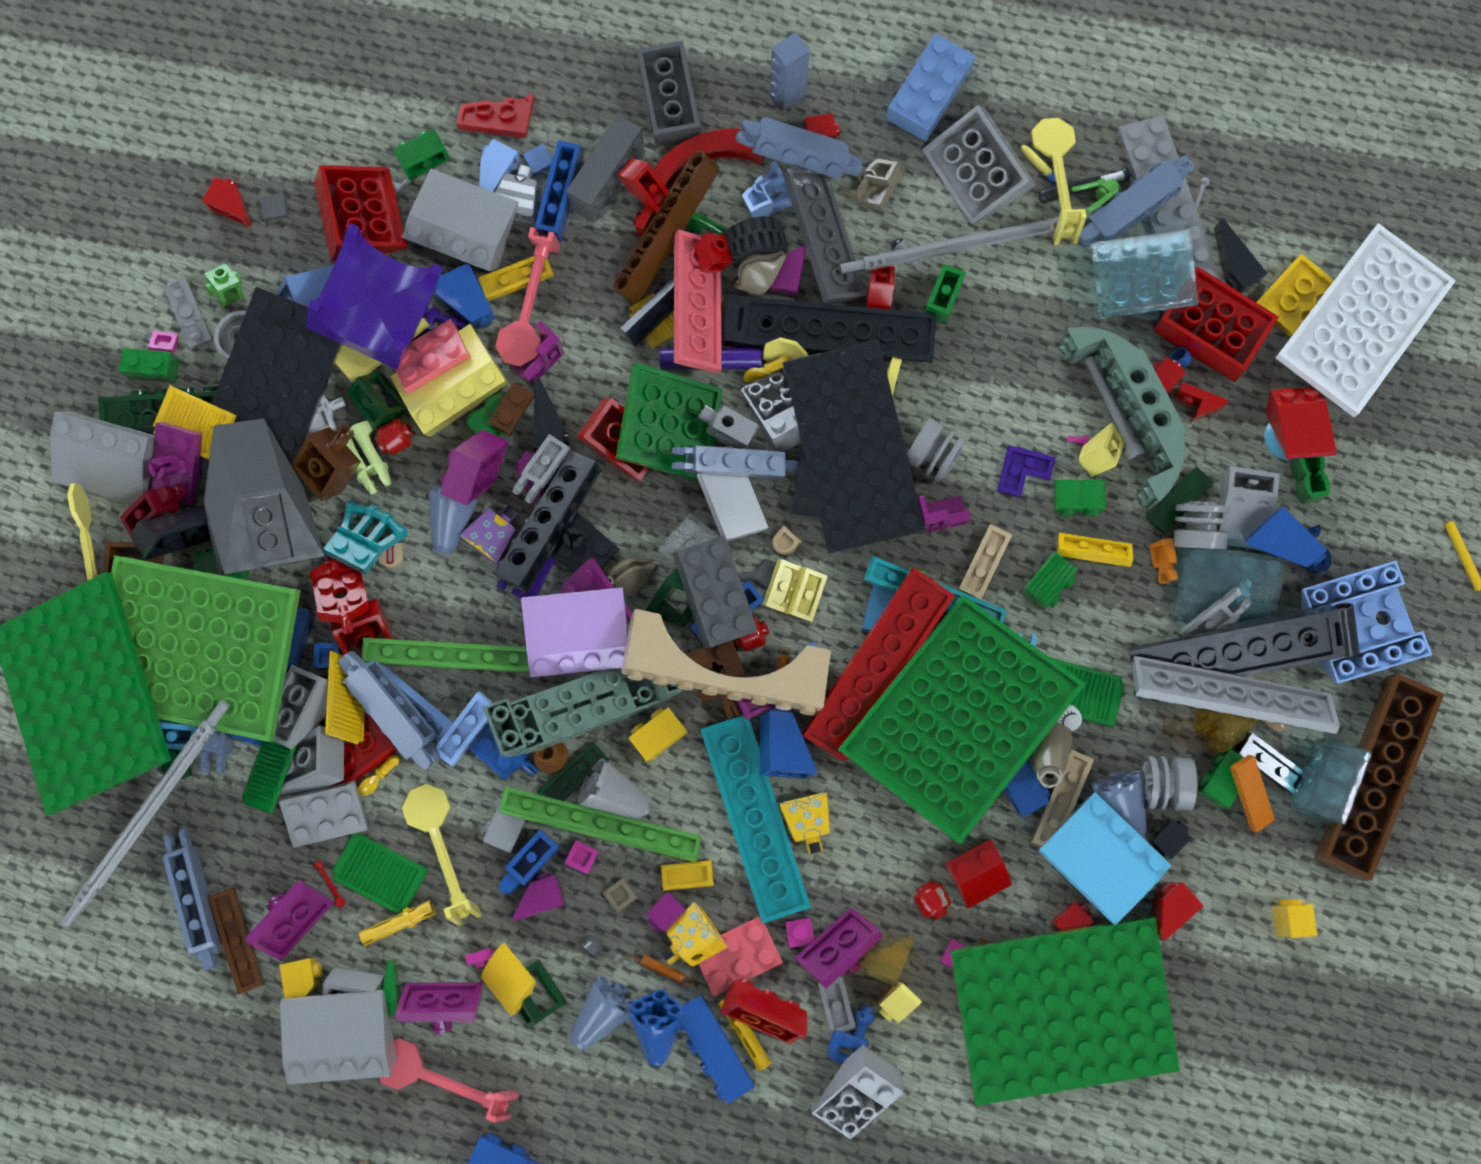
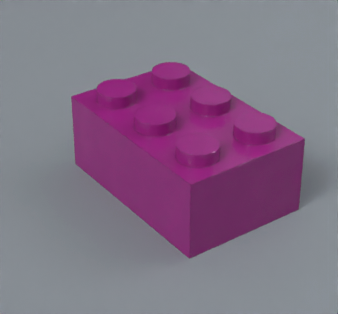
M481 430L476 435H472L466 442H462L456 449L453 448L447 458L449 463L448 470L444 472L440 484L443 485L440 494L468 506L495 484L509 441L488 431Z

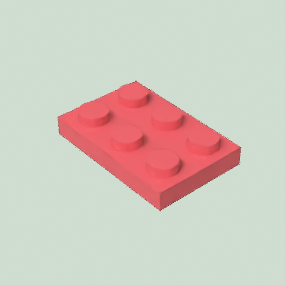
M449 319L410 343L398 370L395 369L403 389L408 394L470 358L454 322Z
M759 916L722 934L721 937L728 947L699 963V966L714 997L728 990L729 985L737 979L749 980L783 962L765 923L762 924L761 917Z

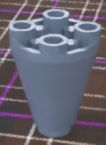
M433 485V489L429 492L432 550L439 553L452 554L453 549H456L461 539L460 534L465 530L477 506L478 499H475L466 506L440 494L442 486Z
M1117 771L1110 774L1111 779L1099 780L1092 783L1093 791L1145 839L1147 831L1144 780L1141 771L1125 774V771Z
M599 975L594 981L570 1035V1040L576 1047L586 1050L587 1047L593 1046L631 1019V1003L633 1001L627 995L629 990L624 984L620 982L614 984L603 975Z

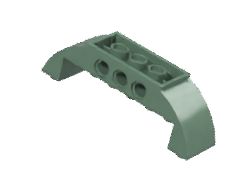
M1068 328L1058 347L1061 357L1064 360L1067 359L1069 364H1072L1096 353L1095 361L1100 369L1103 368L1107 374L1106 382L1109 388L1115 389L1118 395L1117 402L1119 407L1123 411L1126 410L1130 417L1128 419L1130 428L1134 432L1137 431L1141 438L1139 443L1142 444L1145 452H1148L1152 459L1151 467L1158 475L1147 479L1136 490L1138 493L1136 499L1142 508L1145 507L1147 512H1149L1172 489L1179 477L1185 455L1184 437L1188 434V431L1143 348L1137 349L1126 339L1099 328Z
M622 668L601 670L509 703L507 698L484 706L483 709L501 755L503 757H513L537 750L540 751L624 720L664 702L684 690L670 683L665 686L652 683L653 680L645 678L643 680H632L627 678L628 675L621 674Z

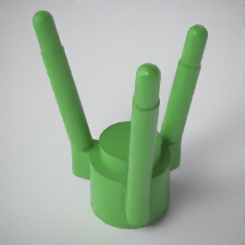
M1104 178L1096 182L1072 187L1073 192L1098 187L1096 190L1098 201L1087 209V213H1092L1099 206H1105L1116 193L1121 191L1120 185L1116 180L1110 179L1106 182Z

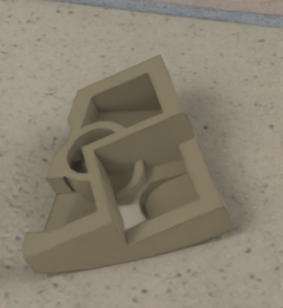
M877 158L866 170L861 171L859 176H855L857 182L851 189L842 186L839 189V193L869 208L882 211L903 174L898 162Z

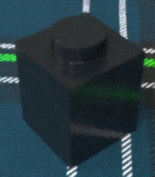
M1168 820L1148 843L1165 860H1172L1192 837L1188 834L1189 829L1181 821Z

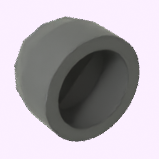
M589 937L581 944V947L596 959L602 952L603 944L599 938Z

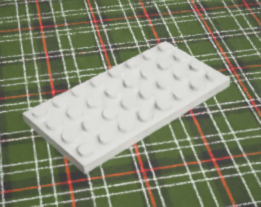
M1378 223L1275 358L1351 416L1356 417L1456 280Z

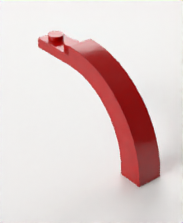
M719 129L698 134L680 143L670 150L653 170L669 190L695 152L702 151L711 160L738 158L759 165L762 164L765 156L753 153L752 147L737 142L736 134L742 131V129ZM646 205L642 212L636 214L633 223L636 234L640 236L644 234L656 214Z

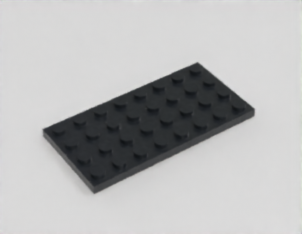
M255 287L211 404L236 415L234 423L265 419L289 463L292 464L307 438L342 344L306 328L307 306ZM200 456L199 474L207 477L209 460Z
M879 340L783 362L828 554L925 532Z

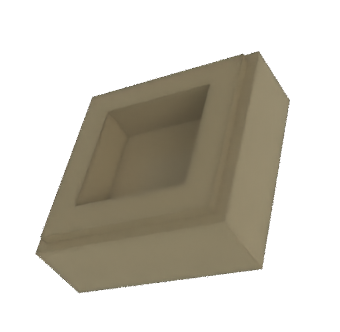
M624 877L603 892L617 913L638 899Z

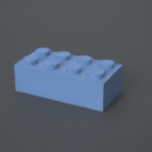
M935 33L889 105L886 120L926 142L973 69L976 55Z

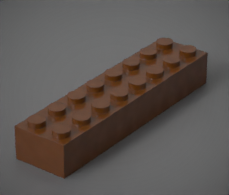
M1398 673L1385 677L1314 860L1360 881H1372L1444 697L1443 693Z

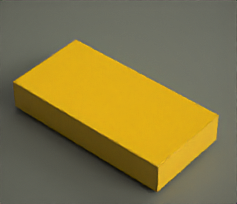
M712 860L661 865L663 891L714 886Z

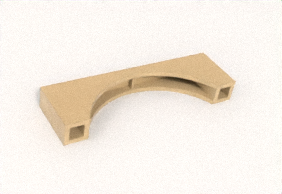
M635 609L630 619L621 674L628 675L627 678L632 680H643L645 678L653 680L652 683L665 686L670 683L677 685V688L690 691L694 688L702 690V693L714 696L719 693L727 695V698L731 700H742L744 698L751 700V703L755 705H766L768 703L776 705V708L780 710H790L793 708L800 710L801 714L814 715L824 707L831 650L807 645L791 663L773 673L750 678L726 676L710 671L686 656L668 634L661 614Z

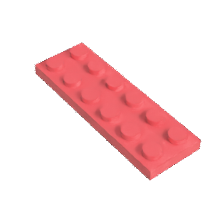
M678 230L674 234V363L717 374L722 370L721 272L701 273L693 246L702 236Z

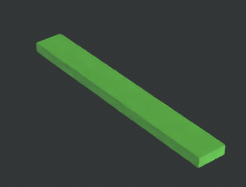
M363 638L362 660L365 663L375 660L381 665L530 673L526 647Z
M506 786L498 811L501 814L694 863L697 861L702 836Z

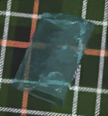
M1316 739L1311 747V755L1307 765L1302 771V781L1299 789L1293 794V802L1290 808L1317 821L1345 824L1371 752L1331 739Z

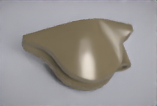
M779 251L768 255L756 254L747 257L738 267V280L735 283V288L745 292V297L759 298L775 281L786 258L785 253Z
M627 558L614 565L607 578L614 588H623L624 597L631 596L645 587L656 571L658 564L654 558Z

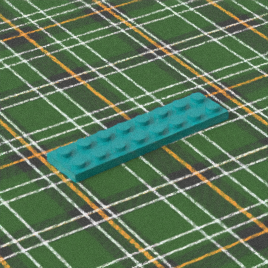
M742 715L700 729L762 924L811 908L769 777L760 775V750L750 719L745 720Z

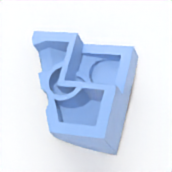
M776 161L770 164L771 169L763 177L760 175L755 180V184L742 194L743 201L751 218L771 216L792 206L782 171ZM777 192H784L774 199V195Z

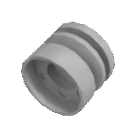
M929 418L908 451L907 458L909 464L916 469L921 467L925 461L929 463L926 470V475L928 476L935 467L939 469L934 480L940 482L956 464L962 454L966 439L960 436L956 444H952L951 440L955 432L951 431L945 439L942 438L941 434L944 425Z
M1198 501L1176 504L1175 511H1187V517H1175V521L1186 523V528L1174 530L1173 544L1175 547L1227 549L1228 532L1217 530V525L1229 523V519L1217 518V513H1229L1228 506H1223L1216 502Z
M1146 756L1141 770L1144 780L1145 808L1155 809L1157 806L1159 810H1164L1169 800L1172 810H1192L1197 795V773L1194 760L1191 757H1172L1168 766L1167 759L1164 756H1160L1157 759L1154 756Z

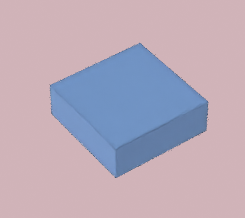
M544 144L523 154L528 166L533 170L534 176L551 168L553 159Z

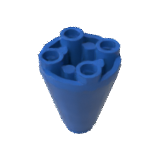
M656 990L653 994L642 996L631 1003L632 1025L647 1062L654 1066L662 1065L667 1061L682 1021V1006L676 999L669 996L665 990Z

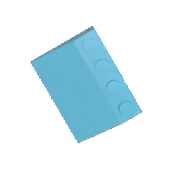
M1096 792L1087 798L1038 850L1114 926L1171 867Z

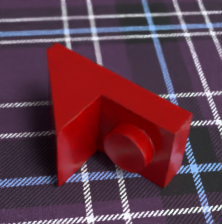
M1184 382L1177 388L1174 395L1175 398L1180 399L1179 402L1183 405H1196L1191 422L1221 411L1228 403V399Z

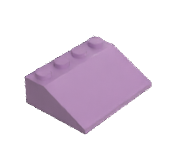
M623 588L521 598L527 658L531 677L622 668L628 637Z

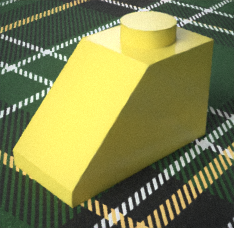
M1113 423L1101 430L1081 450L1079 463L1084 470H1087L1091 477L1117 466L1124 441Z
M897 981L879 1001L878 1004L882 1007L879 1012L889 1022L894 1019L900 1023L922 1001L902 982Z

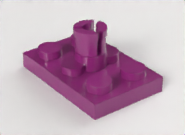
M166 422L156 423L154 456L148 464V470L152 475L151 490L160 489L162 486L172 487L180 484L184 487L185 494L179 502L187 505L197 504L202 433Z
M594 558L587 560L558 587L561 594L614 588ZM625 604L628 625L630 624L632 612Z
M299 879L285 896L276 894L269 899V904L266 905L269 913L245 939L249 945L282 961L329 910L334 902L324 893Z
M851 907L798 954L795 960L827 989L843 973L851 975L849 968L852 969L853 973H856L861 966L859 959L884 936L878 928Z
M482 982L405 983L396 1010V1022L432 1021L431 1027L434 1033L444 1034L443 1025H445V1030L448 1033L453 1028L452 1021L465 1023L476 1020L483 993Z

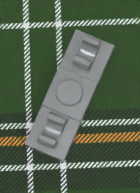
M184 277L180 280L174 279L167 282L168 285L164 286V289L189 348L193 350L213 341L187 278Z

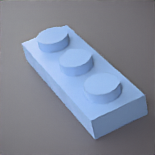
M477 692L436 746L440 757L451 767L456 765L488 723L483 707L493 702L481 692Z

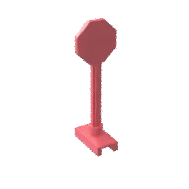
M530 227L528 237L535 247V259L519 321H514L499 330L495 345L506 364L523 367L538 357L536 348L541 344V340L532 325L529 324L545 259L548 258L549 252L558 253L560 243L553 232H549L548 237H540L536 229Z
M402 1038L394 1040L397 1061L390 1076L379 1077L382 1084L400 1090L420 1078L483 1104L484 1108L489 1109L485 1118L489 1121L496 1123L511 1119L512 1114L506 1112L509 1105L508 1101L518 1099L519 1093L511 1090L496 1092L495 1094L492 1092L485 1093L423 1067V1060L416 1044Z

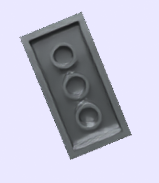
M683 41L637 49L655 147L681 143L701 134Z
M619 115L615 117L566 190L572 211L593 223L598 218L602 219L608 209L607 204L611 199H616L620 192L619 186L622 181L617 174L632 158L642 160L645 154L642 128Z
M725 535L672 553L704 649L757 632Z

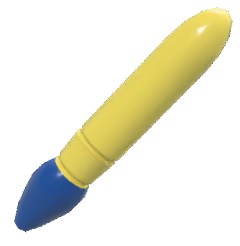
M1022 145L1021 151L1024 156L1048 178L1050 183L1056 185L1055 174L1051 168L1030 147Z

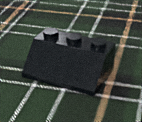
M204 505L198 507L189 506L177 513L167 512L159 518L152 520L149 518L142 519L136 523L130 535L144 561L211 540Z

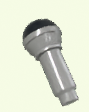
M903 238L895 239L891 245L893 251L909 248L907 241ZM918 260L907 262L915 270L921 266Z

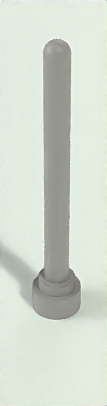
M1087 356L1085 363L1126 445L1124 447V454L1128 462L1143 457L1146 452L1142 444L1134 441L1094 357Z

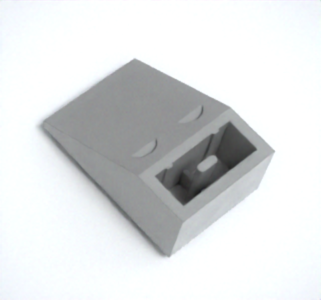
M783 368L740 389L774 451L785 452L801 443Z
M1230 466L1222 473L1219 504L1228 506L1229 513L1218 512V518L1229 519V523L1218 524L1217 530L1228 532L1227 546L1260 550L1249 546L1245 539L1274 513L1278 498L1280 473Z
M862 1045L844 1061L812 1109V1114L851 1139L904 1093L901 1071Z

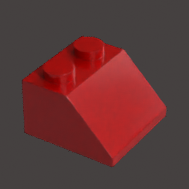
M377 598L368 601L370 609L351 622L353 627L352 633H349L347 626L348 634H344L340 623L331 622L332 633L344 655L353 650L362 659L363 638L394 639L386 615Z
M991 839L943 863L968 909L1012 885L1004 861Z
M1165 881L1154 890L1156 895L1152 898L1151 916L1156 918L1159 940L1166 941L1204 907L1183 882L1171 881L1167 883Z

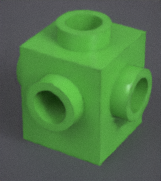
M227 264L204 273L207 281L204 286L211 298L215 297L222 307L244 298L241 278L236 271H231Z

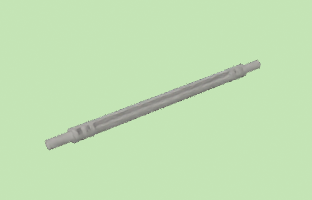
M1086 213L1087 218L1085 223H1089V217L1091 216V213ZM1059 217L862 257V260L839 264L840 272L842 274L862 269L869 271L1052 233L1055 231Z
M221 700L208 719L202 721L74 898V904L61 921L64 926L69 927L82 909H86L215 732L217 729L216 724L229 708L228 703Z

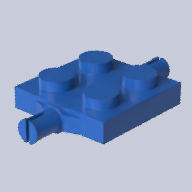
M489 723L484 726L474 742L468 747L472 753L505 781L521 768L532 778L535 776L534 772L537 773L539 771L537 767L528 761L531 753L503 757Z

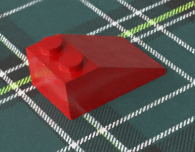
M1312 386L1270 390L1266 415L1286 459L1336 455L1337 450L1328 407L1321 392Z

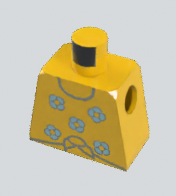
M819 793L779 803L780 810L794 842L805 840L809 855L822 852L820 836L830 834L827 793Z
M694 902L667 929L666 934L673 944L663 951L662 955L670 965L682 958L690 966H695L726 949L728 946L706 912Z

